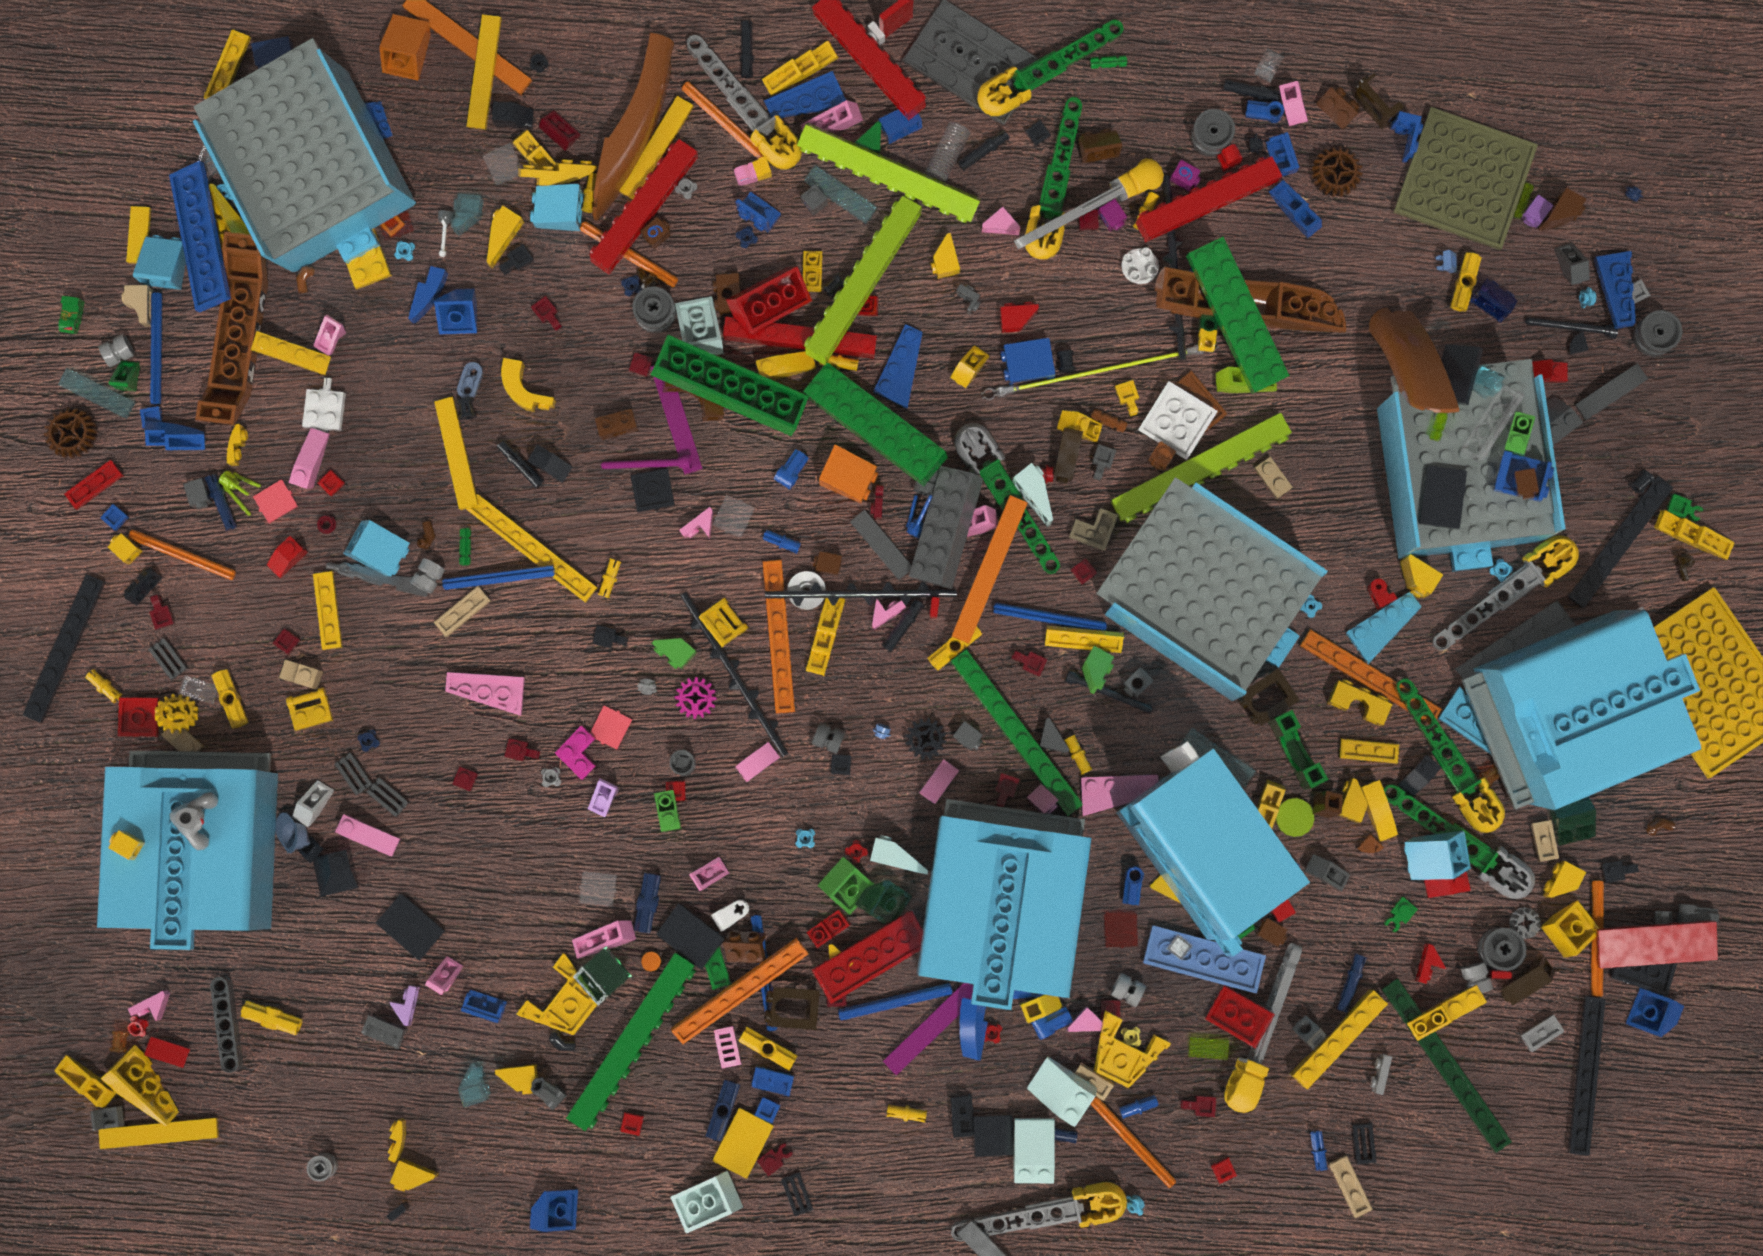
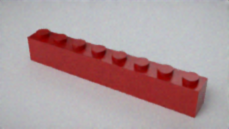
M820 0L812 6L814 16L908 121L926 107V97L921 90L917 91L913 87L914 83L908 76L904 77L901 73V68L889 60L890 57L885 50L881 51L877 47L878 43L872 36L868 37L862 24H857L852 13L842 8L843 5L840 0Z
M678 139L676 143L673 142L670 145L665 158H660L655 171L647 175L646 183L642 187H638L633 200L625 204L623 213L615 217L612 222L613 226L609 231L606 230L603 233L598 246L594 245L589 253L591 263L610 275L639 237L640 231L648 225L698 159V152L682 140Z
M1271 156L1267 159L1262 157L1255 161L1256 164L1249 166V164L1244 165L1238 169V172L1234 174L1229 172L1217 182L1214 179L1206 183V187L1201 189L1196 187L1184 197L1179 195L1173 198L1171 203L1166 204L1164 202L1156 206V209L1151 212L1146 210L1140 213L1135 223L1145 243L1277 183L1281 179L1282 174L1273 157Z
M725 317L723 337L726 341L805 350L804 344L809 336L812 337L815 331L812 327L771 323L749 334L735 318ZM846 332L833 354L874 359L877 336Z

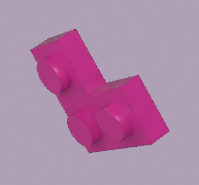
M581 725L555 752L581 780H584L596 767L583 753L596 738Z

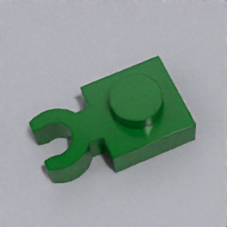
M1673 494L1666 511L1679 518H1686L1688 515L1690 520L1699 521L1700 518L1694 515V511L1702 512L1703 508L1700 506L1692 507L1690 506L1691 500Z
M1401 897L1389 911L1393 914V917L1386 919L1384 925L1387 926L1390 922H1393L1395 927L1392 929V932H1397L1400 928V922L1407 924L1418 909L1404 897Z

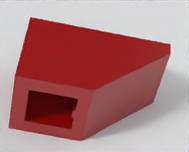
M1025 302L1023 305L1015 306L1014 303L1004 304V307L1000 308L1001 333L1021 332L1037 314L1039 304H1034V302Z

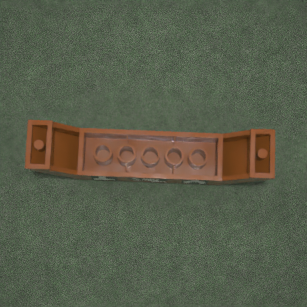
M224 232L222 251L231 299L220 304L208 385L200 401H198L195 420L235 425L252 392L258 352L250 349L256 331L261 332L268 279L266 258L261 256L252 236L249 234Z

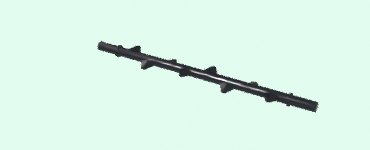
M1169 175L1163 177V198L1166 204L1172 202L1173 196ZM1174 229L1167 233L1169 254L1164 256L1163 260L1170 264V268L1178 269L1176 247L1182 244V240L1175 236ZM1175 314V323L1170 325L1169 329L1177 334L1179 360L1183 361L1186 360L1183 315Z
M886 582L882 590H857L854 583H849L846 590H822L818 583H814L810 591H765V599L784 598L786 600V598H792L796 606H800L804 598H828L832 606H835L839 598H864L868 605H872L876 598H900L904 605H907L911 597L938 598L957 596L956 589L938 590L935 588V590H929L925 582H921L917 590H894L890 582Z
M687 592L683 593L680 597L689 609V613L694 617L690 627L703 631L713 647L709 655L710 658L720 659L732 677L729 685L730 690L739 689L751 707L748 718L760 721L770 737V741L773 742L782 758L788 755V751L779 739L780 736L774 731L778 725L777 720H767L755 701L759 691L748 690L736 671L740 663L739 660H729L721 645L699 619L701 615L698 611L699 608H696Z

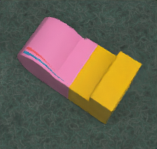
M764 156L758 158L759 160L735 168L734 173L738 185H747L772 177L767 158Z

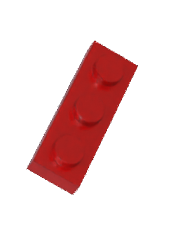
M109 460L64 493L72 506L78 510L124 475L116 464Z

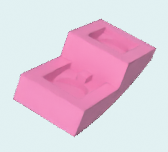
M768 742L740 762L736 769L745 781L748 782L780 757Z
M943 759L920 791V794L936 804L959 770Z

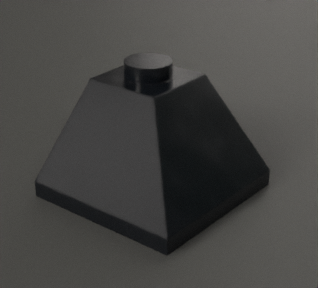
M351 850L326 854L313 860L320 897L359 888Z

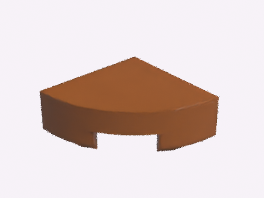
M1368 834L1356 849L1364 853H1376L1381 851L1384 846L1371 834Z

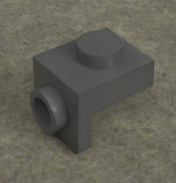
M960 284L956 295L971 303L967 309V314L970 315L972 311L976 312L981 304L979 301L980 295L974 292L975 289L967 284L965 286Z
M122 1106L103 1108L90 1112L93 1131L124 1126Z

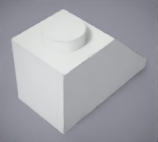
M317 780L297 802L292 818L309 827L320 815L334 790Z

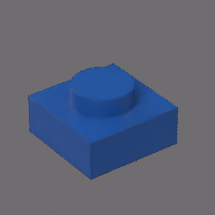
M161 407L140 409L143 429H145V421L163 422Z
M112 504L100 518L114 531H117L129 516L115 504Z
M763 1097L755 1116L773 1123L781 1105Z

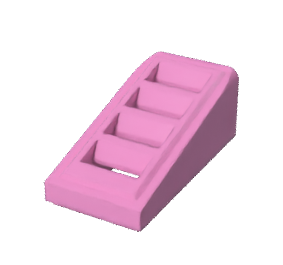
M734 1026L715 1029L714 1034L721 1067L741 1065ZM728 1033L731 1035V1037L720 1039V1035ZM732 1041V1045L722 1046L721 1044ZM734 1049V1052L723 1054V1050ZM732 1056L736 1058V1060L727 1062L724 1060V1058Z

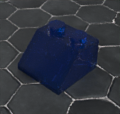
M1488 279L1480 285L1470 299L1471 303L1500 323L1511 314L1518 301L1515 299L1514 294L1504 291L1497 282Z

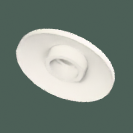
M804 571L792 577L787 591H803L804 588L811 590L814 583H818L822 590H826V587L819 575ZM789 598L793 605H795L793 599ZM804 598L801 605L796 607L804 610L813 609L819 606L824 598Z

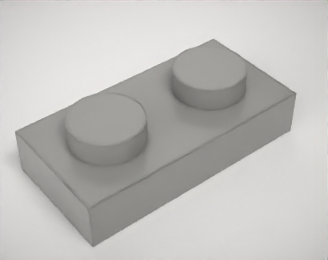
M1552 1014L1520 1034V1037L1529 1051L1534 1052L1565 1031L1555 1015Z
M1381 1054L1380 1057H1377L1375 1062L1376 1076L1372 1077L1370 1084L1372 1092L1384 1094L1392 1056Z

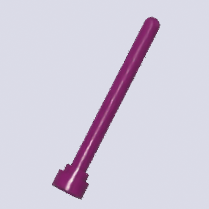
M690 454L682 455L678 459L605 461L601 463L602 469L679 466L683 470L692 469V457Z

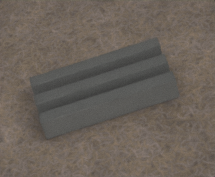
M162 638L159 643L157 642L154 644L155 646L148 649L170 680L175 679L188 669L166 638ZM164 645L181 669L178 670L161 646ZM157 649L162 654L167 663L170 665V667L173 669V671L175 672L174 674L170 671V669L158 655V653L156 652Z
M352 753L347 754L346 757L335 763V766L355 795H359L373 785ZM349 759L352 761L356 769L359 771V773L367 783L366 785H363L357 774L354 772V770L348 763ZM343 763L352 775V777L355 779L357 784L359 785L360 789H357L351 778L348 776V774L342 767Z
M380 777L367 791L371 797L395 817L409 803ZM380 784L383 785L388 791H390L401 802H403V804H398L394 799H392L378 786ZM374 790L378 791L383 797H385L396 808H398V810L395 811L392 807H390L385 801H383L379 796H377L374 793Z

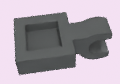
M1098 444L1092 464L1097 465L1093 479L1100 481L1104 469L1111 468L1116 453L1115 449Z

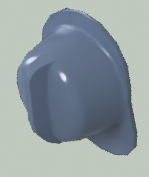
M287 813L279 814L276 820V835L287 853L291 854L294 850L309 845L310 840L307 835L306 826L294 822Z

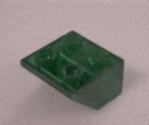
M1585 797L1557 810L1550 809V820H1552L1558 846L1596 837V809L1589 797Z
M604 947L573 978L599 1006L610 998L632 975L611 951Z

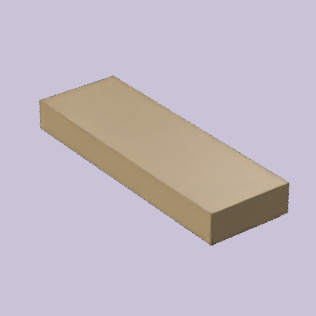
M477 586L439 617L434 624L445 637H448L491 602V600Z
M1347 1155L1329 1162L1328 1165L1353 1217L1357 1218L1373 1210Z

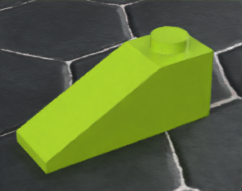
M1227 367L1215 373L1217 392L1251 393L1239 368ZM1277 383L1258 392L1277 391Z

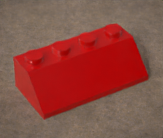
M794 266L780 270L726 299L733 317L749 334H752L810 303L812 299L798 267Z

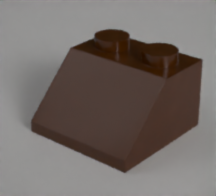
M1105 129L1097 134L1092 132L1082 134L1078 140L1082 164L1118 158L1122 149V142L1117 130Z
M1566 188L1555 199L1554 206L1544 218L1538 230L1544 231L1565 226L1571 220L1575 221L1586 208L1583 205L1586 198Z

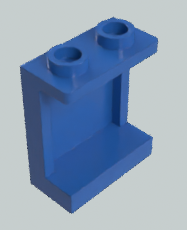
M1049 338L1006 344L1003 347V351H1000L1001 360L1006 363L1004 378L1005 381H1009V385L1046 378L1047 380L1055 378Z
M1504 451L1493 491L1517 496L1514 472L1535 468L1539 492L1535 495V498L1529 500L1541 502L1543 498H1547L1549 487L1546 486L1547 480L1552 479L1554 467H1551L1552 462H1544Z

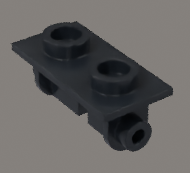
M150 566L144 568L137 577L140 582L137 584L133 581L124 590L125 593L123 595L125 599L137 606L163 577L157 574Z

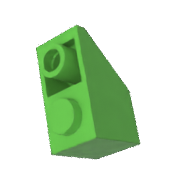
M1515 412L1505 451L1513 452L1512 454L1525 456L1536 416Z
M682 638L654 640L652 642L655 646L653 650L661 657L663 655L669 658L668 663L675 669L678 667L683 669L697 653Z
M1093 646L1081 668L1089 691L1092 694L1097 689H1102L1106 682L1103 677L1105 674L1109 675L1114 666L1111 663L1114 656L1096 646Z
M674 790L654 793L661 832L682 829Z

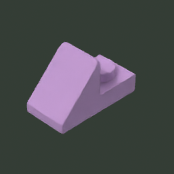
M600 778L588 810L606 817L612 801L619 791L618 787Z
M410 985L408 989H405L403 995L405 1003L389 1002L405 1026L412 1024L420 986Z

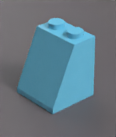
M580 185L536 186V192L532 194V203L535 204L534 210H531L530 221L533 222L535 228L581 231V209L584 194Z
M158 235L145 237L133 277L143 285L181 290L186 264L182 240L175 237L168 240Z
M362 520L343 554L385 576L391 577L392 574L395 575L399 570L400 565L398 563L401 558H405L408 554L410 543L371 520Z
M1464 831L1413 837L1405 842L1404 851L1408 859V872L1410 873L1411 880L1454 879L1471 869Z

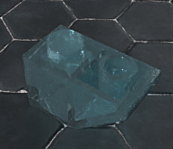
M458 193L457 199L454 200L455 218L453 217L451 221V228L456 235H462L481 220L484 202L481 196Z
M1482 366L1477 371L1473 391L1483 399L1489 396L1493 397L1504 386L1502 381L1505 376Z
M478 1061L469 1066L458 1088L464 1108L489 1099L488 1095H491L490 1088L487 1083H484L482 1077L485 1076L482 1065L478 1064Z

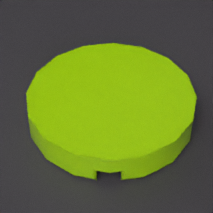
M1298 798L1287 799L1279 806L1276 825L1285 835L1292 837L1302 836L1313 827L1315 819L1313 810L1304 800Z

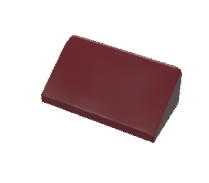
M555 110L541 118L539 128L564 151L569 149L581 136Z

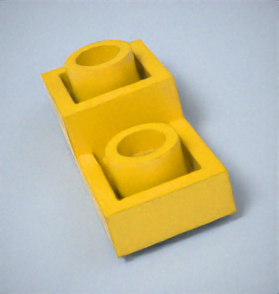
M804 251L803 280L808 292L822 291L823 251Z
M240 424L235 425L228 442L227 463L231 466H239L242 454L238 447L246 446L245 441L248 440L247 430Z
M403 1118L399 1119L398 1122L394 1121L389 1131L392 1133L390 1138L397 1141L396 1143L393 1142L388 1150L390 1154L388 1160L394 1163L399 1161L405 1144L406 1120Z

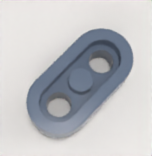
M470 362L463 369L457 387V392L461 398H474L478 392L483 377V369L478 363ZM477 370V374L472 376L471 371ZM471 388V392L466 394L465 389Z

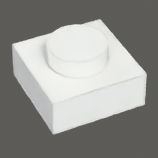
M874 21L868 25L867 35L869 38L872 36L880 46L885 42V35Z

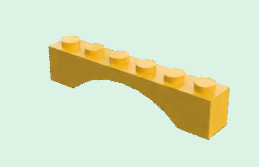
M1369 989L1357 1001L1337 1028L1315 1051H1312L1293 1069L1290 1075L1303 1088L1308 1090L1388 1003L1374 990Z

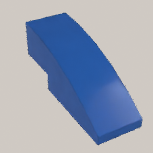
M1284 180L1269 191V194L1285 215L1307 238L1322 227V219L1309 208V204Z
M430 266L426 284L418 282L408 317L412 323H417L434 305V300L440 296L448 277L445 269Z
M145 421L146 446H165V450H205L204 432L173 423Z
M962 998L960 1009L963 1057L981 1061L988 1023L983 1021L986 1006L971 1004L972 998Z

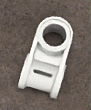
M737 900L713 913L711 916L722 932L743 918L749 911V905L744 900ZM736 904L744 906L743 914L735 911L737 908Z

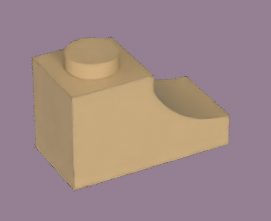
M125 285L122 292V302L128 308L136 310L140 324L144 327H151V294L153 289L148 285Z
M285 660L279 678L317 690L323 672Z

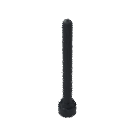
M1532 317L1525 319L1527 325L1600 333L1609 339H1616L1618 329L1614 328L1613 323L1597 326Z
M1070 668L1064 682L1070 685L1080 684L1088 688L1085 678L1080 677L1076 670ZM1103 686L1101 690H1096V692L1144 712L1151 713L1153 711L1152 706Z

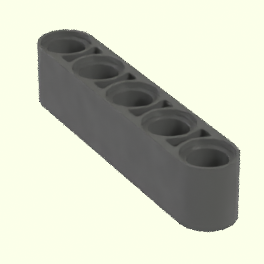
M222 976L212 980L210 990L220 1065L224 1072L232 1073L242 1068L243 1056L233 983L230 978ZM220 980L225 983L223 991L218 988ZM222 1000H226L228 1003L226 1010H223L220 1006ZM225 1019L230 1021V1028L228 1030L223 1026ZM227 1039H231L233 1042L231 1049L226 1047ZM230 1058L236 1062V1066L233 1069L228 1065Z

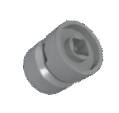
M124 334L113 338L112 343L107 341L98 345L99 351L109 367L119 364L121 358L127 360L135 356V352Z
M423 558L418 566L419 572H415L410 583L432 594L437 586L436 580L441 579L445 569Z
M1485 962L1461 968L1464 980L1468 981L1466 984L1467 989L1476 984L1482 993L1494 989L1491 979L1486 977L1488 970Z
M1121 973L1113 986L1111 996L1119 1000L1124 998L1125 1003L1136 1008L1143 996L1146 985L1137 980L1133 982L1131 977Z
M321 1153L313 1157L307 1164L308 1176L317 1182L332 1177L338 1169V1161L330 1153Z

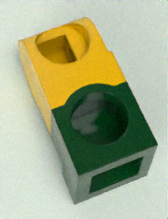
M1202 314L1199 319L1198 351L1214 352L1218 323L1213 315Z

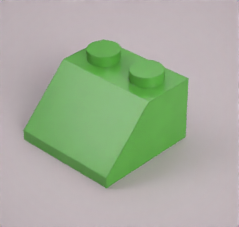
M844 857L817 885L849 915L875 888V885Z

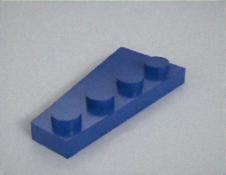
M833 71L764 100V104L771 118L777 115L784 118L829 110L846 101Z
M1632 251L1598 256L1594 259L1615 329L1630 327L1636 323L1635 304L1632 296L1634 291L1631 278L1633 269L1630 260Z
M905 324L873 393L908 409L923 332Z

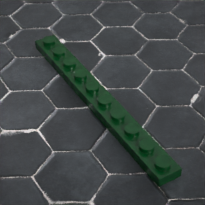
M1396 978L1384 986L1381 991L1413 1035L1407 1023L1422 1014V1012L1399 979ZM1436 1032L1418 1040L1417 1042L1494 1153L1509 1145L1512 1141Z

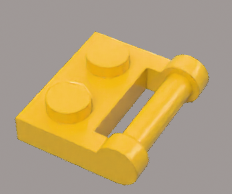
M723 598L699 616V619L721 647L749 628L746 623H742L730 608L726 598ZM720 609H722L725 612V614L729 617V619L733 622V624L737 628L736 630H734L731 624L719 611Z
M324 687L318 688V691L297 697H286V703L295 731L334 721ZM318 698L321 700L320 704L299 710L296 709L297 704Z

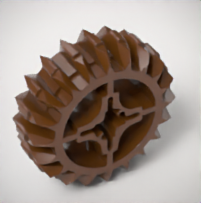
M1334 146L1330 148V151L1324 149L1323 154L1319 153L1317 155L1318 159L1313 161L1315 166H1312L1311 171L1315 173L1311 175V178L1317 179L1314 185L1320 184L1318 190L1322 191L1325 189V195H1328L1329 192H1332V197H1335L1337 193L1339 197H1343L1344 193L1349 195L1351 190L1357 188L1356 184L1361 182L1359 178L1363 175L1360 172L1362 165H1357L1360 158H1353L1355 152L1351 153V155L1348 154L1349 148H1346L1344 152L1341 146L1338 147L1337 151ZM1335 159L1333 165L1323 166L1326 161ZM1342 161H1344L1349 166V168L1345 167ZM1336 166L1337 170H1339L1338 172H1340L1338 177L1337 174H1335L1334 172ZM1324 176L1329 177L1331 179V183ZM1351 177L1349 182L1338 185L1340 179Z
M70 407L66 408V412L63 409H59V415L53 413L54 419H48L50 426H44L49 431L43 433L44 436L49 437L45 440L47 444H51L49 449L55 450V454L58 456L62 455L63 458H67L69 455L71 459H74L75 455L82 457V451L89 453L87 447H94L91 440H97L93 436V434L97 433V430L93 429L96 423L91 421L92 417L87 415V412L84 410L80 411L78 408L72 410ZM69 419H74L73 421L71 420L69 424L63 425L65 421ZM81 424L83 425V428H84V434H83V436H81V434H80V430H81V428H82ZM65 429L69 431L71 430L73 434L76 435V437L73 435L70 436V434H68V432L65 431ZM58 430H60V432H61V436H60L59 440H58ZM79 441L78 444L72 447H67L68 445H71L72 442Z

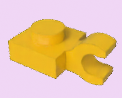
M1131 380L1116 385L1115 391L1120 405H1127L1130 417L1137 415L1138 408L1135 400L1139 399V395L1134 381Z

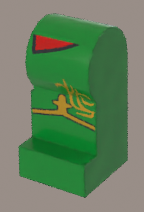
M62 296V310L58 324L59 331L77 334L85 302L79 298Z

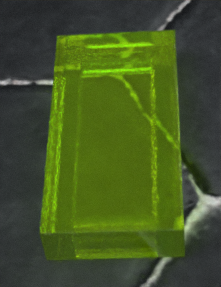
M1189 1038V1057L1228 1060L1229 1040Z

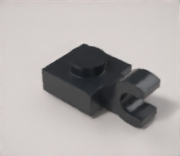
M522 244L508 253L509 260L499 267L502 273L507 275L514 268L519 272L534 262V259Z
M597 625L592 644L612 649L613 643L627 646L628 638L616 635V629Z
M1622 861L1601 864L1604 883L1626 880L1624 874L1639 872L1637 864L1623 866Z

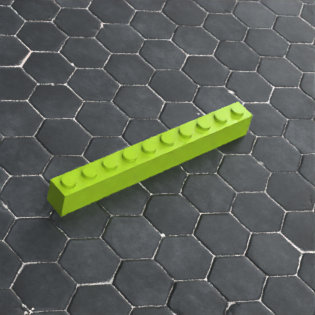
M808 122L805 124L797 144L804 153H815L820 160L825 162L831 160L835 162V166L845 170L847 167L853 170L852 173L859 177L865 175L870 178L869 181L880 185V183L887 185V189L893 192H898L899 190L905 193L904 196L911 200H915V198L922 200L923 205L930 208L932 206L940 208L939 212L945 215L950 213L956 215V219L964 223L972 221L981 200L976 196Z
M904 196L899 201L896 200L894 202L890 216L886 215L882 222L881 230L875 232L872 244L866 246L862 254L863 258L855 263L853 267L854 272L851 276L848 275L846 277L842 291L838 290L833 299V305L827 307L824 312V319L822 322L818 321L814 328L815 333L812 337L809 336L804 344L806 355L824 365L832 356L921 216L922 206Z
M1279 413L1112 499L1110 503L1116 514H1118L1119 520L1121 522L1126 520L1129 523L1137 518V514L1141 512L1146 514L1154 509L1153 506L1160 501L1175 477L1189 487L1195 483L1202 485L1205 483L1204 479L1208 477L1214 479L1220 476V471L1226 468L1229 471L1237 467V462L1243 459L1245 462L1253 459L1255 453L1259 451L1264 453L1270 450L1272 444L1276 442L1279 445L1289 440L1288 436L1292 432L1282 413Z

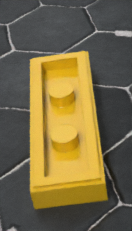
M131 206L127 263H137L145 237H149L150 207Z
M1340 739L1339 758L1398 764L1399 744Z

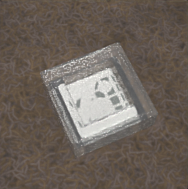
M1177 934L1166 950L1182 961L1193 948V945Z

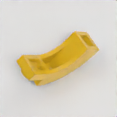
M503 358L501 368L502 382L506 392L517 405L534 413L536 405L542 410L555 409L556 400L553 397L532 394L524 389L522 377L525 365L522 361Z

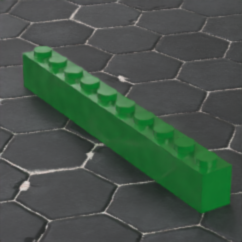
M967 649L951 660L952 666L1040 783L1058 799L1056 804L1067 817L1081 807L1083 803Z
M677 952L673 955L566 1117L567 1120L584 1131H587L588 1128L593 1129L599 1120L596 1116L600 1111L603 1113L609 1105L607 1099L610 1095L614 1096L620 1088L618 1085L621 1078L626 1079L631 1071L629 1066L632 1062L636 1063L642 1055L640 1049L643 1045L647 1047L653 1038L650 1034L654 1028L658 1030L664 1020L661 1017L665 1012L669 1013L675 1004L672 1002L676 995L680 997L686 988L683 984L687 979L691 980L696 973L695 965Z

